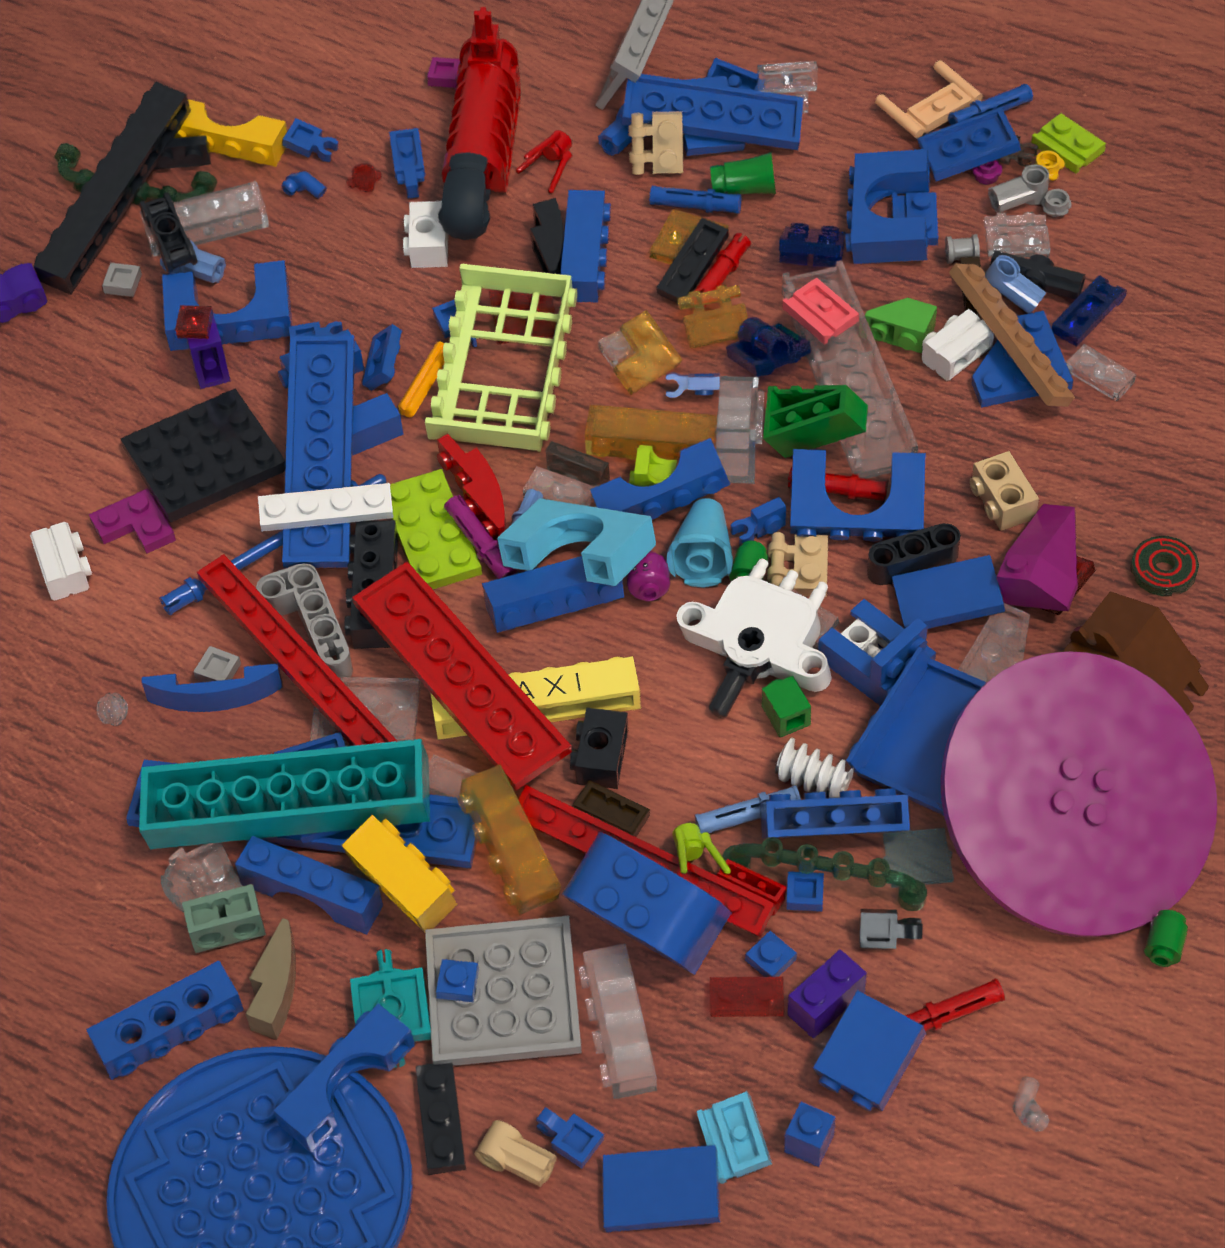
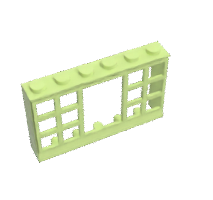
M461 264L462 288L461 291L456 290L455 293L456 315L455 317L451 316L449 320L450 342L444 343L443 346L445 364L444 368L438 369L437 373L438 395L432 396L431 399L433 417H426L425 419L428 439H439L448 433L454 441L541 452L543 440L548 441L550 435V422L547 419L548 414H553L555 410L556 395L553 394L554 386L559 387L561 381V368L558 365L559 360H564L566 356L567 342L563 340L565 333L569 334L571 331L572 315H569L570 307L576 306L577 289L572 288L570 275ZM482 288L504 291L500 308L479 305ZM511 292L533 294L530 311L508 309ZM540 295L562 297L559 314L536 312ZM477 313L499 315L496 331L473 330ZM506 316L528 319L524 336L502 333ZM535 319L557 322L554 339L531 337ZM471 338L552 347L543 392L462 383ZM460 390L482 393L478 411L456 408ZM489 394L511 396L508 414L485 412ZM518 397L541 400L538 417L515 415ZM454 416L476 418V423L454 421L453 419ZM486 419L494 421H503L506 422V425L497 426L483 424V420ZM513 423L536 425L535 430L512 427Z

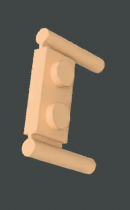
M937 61L934 64V70L950 84L908 108L907 113H904L886 96L879 95L876 97L875 103L916 139L921 137L924 132L927 134L947 122L949 113L969 107L971 102L981 101L983 95L943 61Z

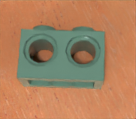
M253 884L182 902L188 933L195 953L266 935Z

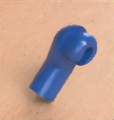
M305 171L289 174L282 183V190L287 195H294L296 191L307 190L317 199H320L327 190L326 186Z

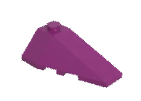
M1043 504L1008 550L997 575L1004 604L1069 611L1078 588L1075 507Z

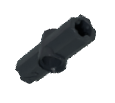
M994 251L990 266L999 255L1009 256L1018 263L1020 273L1043 291L1079 300L1086 274L1056 267L1052 260L1044 255L1036 254L1027 259L1001 251Z

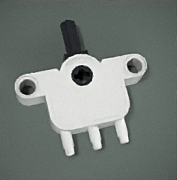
M759 559L749 576H741L731 581L715 609L698 602H687L678 609L677 621L687 641L727 657L723 664L727 675L709 706L710 712L720 718L727 717L746 682L754 684L756 679L764 678L768 675L782 680L793 676L799 687L813 692L822 691L828 687L832 677L827 658L822 652L813 648L821 630L817 610L826 596L825 593L828 585L825 582H819L808 599L791 592L798 578V573L794 570H790L779 586L763 581L762 578L769 564L767 560ZM693 620H701L696 625H688ZM812 668H821L816 674L807 673Z

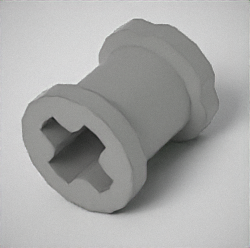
M972 234L971 238L958 239L946 236L945 256L947 264H952L954 260H960V257H980L978 235Z

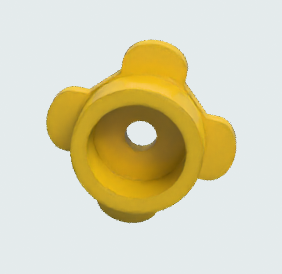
M1049 150L1042 151L1036 156L1035 164L1044 166L1048 170L1049 180H1056L1059 176V170L1065 166L1064 160L1056 152Z

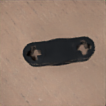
M168 192L163 193V197L149 202L139 201L143 219L153 235L167 273H172L174 268L189 263L192 265L198 264L190 239L187 238L170 194Z

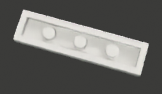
M390 483L258 496L261 531L393 518Z

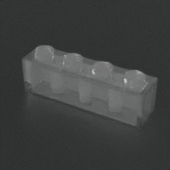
M257 181L173 202L187 238L196 246L269 227L266 207ZM140 211L152 256H158L160 251Z
M626 943L583 952L584 966L578 967L581 988H589L591 998L585 999L589 1021L596 1020L598 1031L592 1032L596 1054L603 1053L605 1064L599 1065L603 1087H611L613 1100L657 1091L656 1071Z

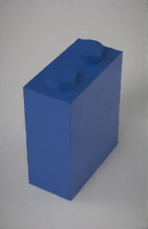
M857 990L813 1067L816 1074L820 1076L818 1082L835 1093H838L840 1088L853 1095L851 1101L867 1111H871L875 1107L883 1112L924 1039L926 1031L923 1025Z

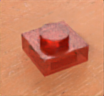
M180 305L175 328L177 338L209 339L214 315L212 306Z

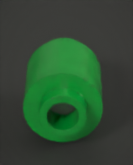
M745 541L735 553L732 571L729 574L730 581L741 576H749L759 559L768 561L767 550L763 544L757 541Z
M1161 910L1152 919L1144 952L1155 965L1169 967L1180 962L1188 932L1186 918L1181 913L1173 910Z

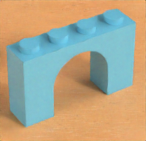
M541 498L497 538L503 566L527 571L533 570L550 552L563 545L574 542H591L581 552L586 579L589 582L616 586L656 546L651 516Z

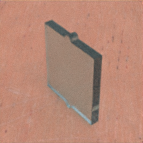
M945 828L883 834L886 854L883 863L888 866L891 888L953 882L954 877L950 861L953 852L948 850Z

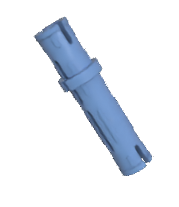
M796 785L770 794L761 792L757 794L756 798L727 805L702 814H695L694 818L701 833H712L761 818L760 803L769 801V795L790 794L791 800H801Z

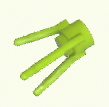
M693 823L681 824L673 830L672 836L682 874L687 873V861L698 859L705 847L723 872L730 874L729 866L712 843L708 832L701 833L699 827Z

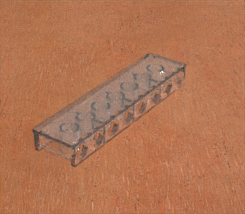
M842 260L836 261V267L790 277L789 272L782 273L781 293L784 299H790L795 291L817 277L859 313V322L837 337L832 336L829 338L828 343L825 345L792 316L791 318L817 385H847L868 405L866 432L840 440L852 473L859 474V478H871L891 473L892 452L918 453V443Z

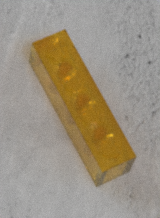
M590 405L585 429L586 455L636 460L639 445H648L653 447V452L659 458L677 460L679 462L681 450L711 438L716 449L718 436L717 415Z
M501 764L463 779L460 794L457 795L459 805L464 814L470 813L475 823L472 825L475 838L480 845L485 844L490 854L487 855L489 866L494 875L500 874L505 884L502 886V890L510 906L515 905L519 915L558 899L561 884Z

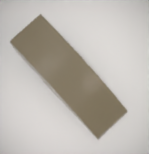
M284 918L280 921L249 978L254 995L256 996L246 1012L251 1031L274 1040L278 1039L287 1019L296 980L294 937L289 920Z

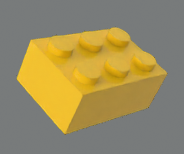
M371 815L341 846L353 864L373 883L379 885V889L424 933L425 929H434L457 905L452 895L455 889L450 885L451 881L437 867L432 871L429 870L430 865L424 860L425 856L412 843L405 846V841L399 836L400 832L387 819L380 822Z

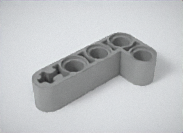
M305 563L297 564L261 577L257 582L256 589L281 616L298 611L313 650L342 682L347 681L353 673L349 647L315 567ZM336 655L337 660H333L332 656Z

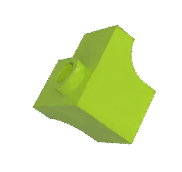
M639 445V448H637L635 471H630L629 484L640 487L658 484L675 471L677 460L659 458L653 452L652 446Z

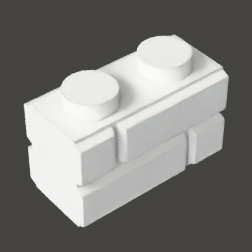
M968 309L959 316H951L945 323L944 328L937 333L931 332L925 337L922 343V361L948 381L993 347L994 333L983 319L980 320L978 315Z
M62 522L50 526V529L43 528L31 532L30 537L51 600L55 601L68 597L70 593L74 595L88 590L89 584L86 577L92 575L87 557H79L78 552L83 551L84 548L78 531L71 533L69 524Z

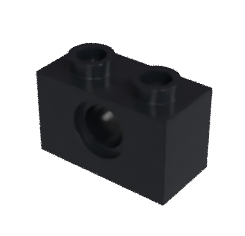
M586 708L584 721L579 720L576 729V741H580L578 750H572L570 770L576 772L577 784L586 785L590 780L605 788L618 789L629 731L628 712ZM598 746L604 747L603 749H593Z

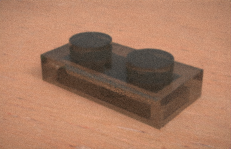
M553 441L550 442L545 450L547 470L559 477L570 478L588 488H595L610 481L609 463Z

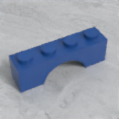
M711 438L681 450L679 463L675 471L658 484L646 487L634 486L618 477L590 489L597 508L651 516L653 520L661 514L678 507H684L703 496L717 493L722 488L731 484Z
M251 836L235 863L241 885L253 884L255 891L273 897L278 892L296 894L318 905L330 915L334 922L366 935L383 907L379 885L255 836Z
M379 1003L371 1011L364 1012L356 1021L355 1028L345 1038L341 1037L336 1040L331 1046L329 1054L319 1064L312 1065L306 1071L302 1082L293 1091L284 1093L278 1100L273 1111L279 1126L312 1153L337 1127L332 1111V1098L338 1085L347 1076L358 1070L375 1068L390 1072L415 1046L411 1029Z

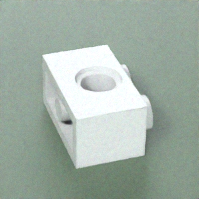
M442 201L410 202V214L404 215L405 233H409V237L403 238L404 256H410L411 268L448 267V234L443 231L438 219Z

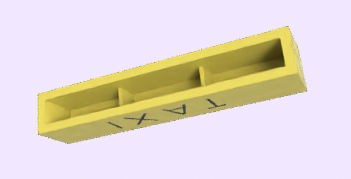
M633 656L625 658L613 657L605 661L580 662L572 666L547 667L539 671L508 674L550 722L585 717L586 708L620 712L641 709L640 689ZM431 694L438 740L466 736L467 734Z

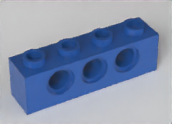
M218 960L91 1026L86 1031L112 1080L118 1076L129 1075L139 1065L152 1058L156 1059L165 1056L171 1048L185 1041L199 1038L204 1031L219 1023L223 1024L233 1020L244 1009L237 990ZM200 1002H207V1004L202 1008H193L196 1004ZM165 1020H174L170 1025L160 1026ZM137 1036H138V1037H141V1038H140L137 1042H135V1043H132V1044H128V1043H127L128 1040L131 1039V1038H133V1037H137Z

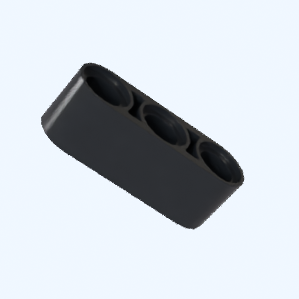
M942 523L872 545L868 553V578L877 585H888L893 583L892 576L955 563L959 554L960 531L952 524Z

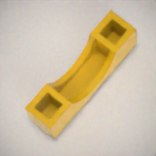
M188 99L191 112L174 138L207 136L210 152L259 164L277 166L286 147L282 146L283 137L287 133L286 121L258 115L253 120L242 125L223 126L211 121L207 117L205 103Z

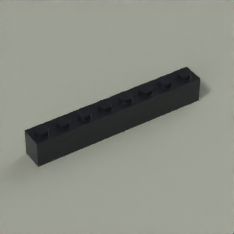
M156 81L151 89L144 93L141 104L135 113L128 117L124 130L120 136L114 138L110 151L105 158L99 161L96 172L90 181L83 185L81 195L75 204H72L67 209L65 219L59 228H55L52 232L50 241L44 251L39 252L36 256L34 268L40 282L72 295L190 114L191 109L185 93Z

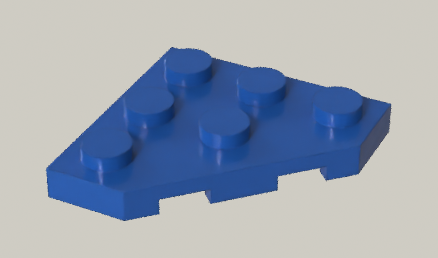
M1044 311L1017 316L1018 322L1024 330L1033 336L1034 343L1039 350L1050 359L1051 366L1056 373L1067 382L1068 389H1072L1073 378ZM997 340L972 376L971 384L980 407L1039 396L999 340Z

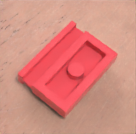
M817 277L795 291L790 299L785 298L782 300V309L824 345L828 343V339L832 336L837 337L859 322V313Z

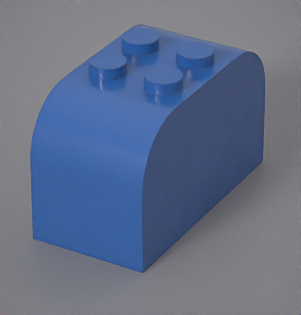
M600 831L562 893L564 897L578 907L693 975L698 971L732 913L720 901L696 885Z

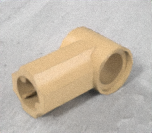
M495 1120L474 1153L476 1158L490 1169L499 1172L506 1169L539 1187L547 1182L556 1162L555 1154L523 1139L518 1130L499 1120Z

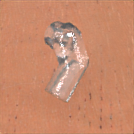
M1026 1076L1022 1078L1013 1102V1112L1026 1128H1032L1035 1132H1040L1047 1127L1049 1118L1046 1113L1042 1112L1041 1107L1035 1101L1040 1083L1036 1079Z

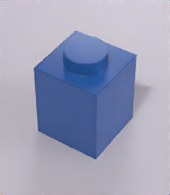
M800 1102L785 1132L784 1152L819 1167L834 1137L836 1116Z

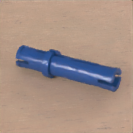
M1024 83L1019 87L984 101H973L969 107L949 113V124L951 126L1002 107L1003 111H1007L1026 102H1031L1033 100L1032 89L1028 84Z
M652 185L649 201L650 205L705 210L706 213L723 211L739 214L742 195L718 193L714 189L695 191Z

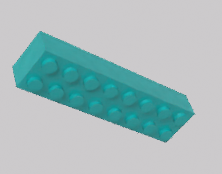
M422 739L141 768L139 831L150 849L250 840L251 836L270 838L358 829L371 815L380 822L387 819L392 825L430 822L429 758Z

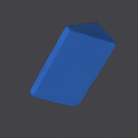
M717 58L714 59L706 78L726 76L729 87L763 92L770 85L766 77Z

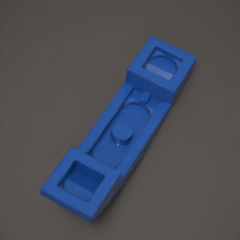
M278 663L244 667V678L179 685L176 674L142 677V685L148 702L168 709L187 712H213L233 709L264 699L283 688Z

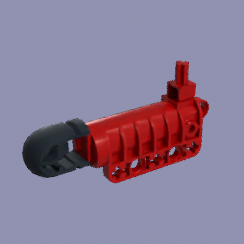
M480 7V11H474L475 23H473L471 38L467 39L460 49L457 88L454 95L455 103L452 108V120L446 144L447 152L442 169L444 188L442 207L438 213L439 223L443 231L451 237L461 240L476 239L486 232L490 221V213L486 203L490 198V190L507 193L521 99L518 53L509 41L500 39L499 24H492L491 11H487L486 7Z

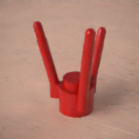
M560 130L554 131L547 139L524 155L526 161L516 169V172L521 173L542 155L550 161L561 160L548 189V192L552 194L566 163L572 157V153L569 152L572 147V140L565 132Z

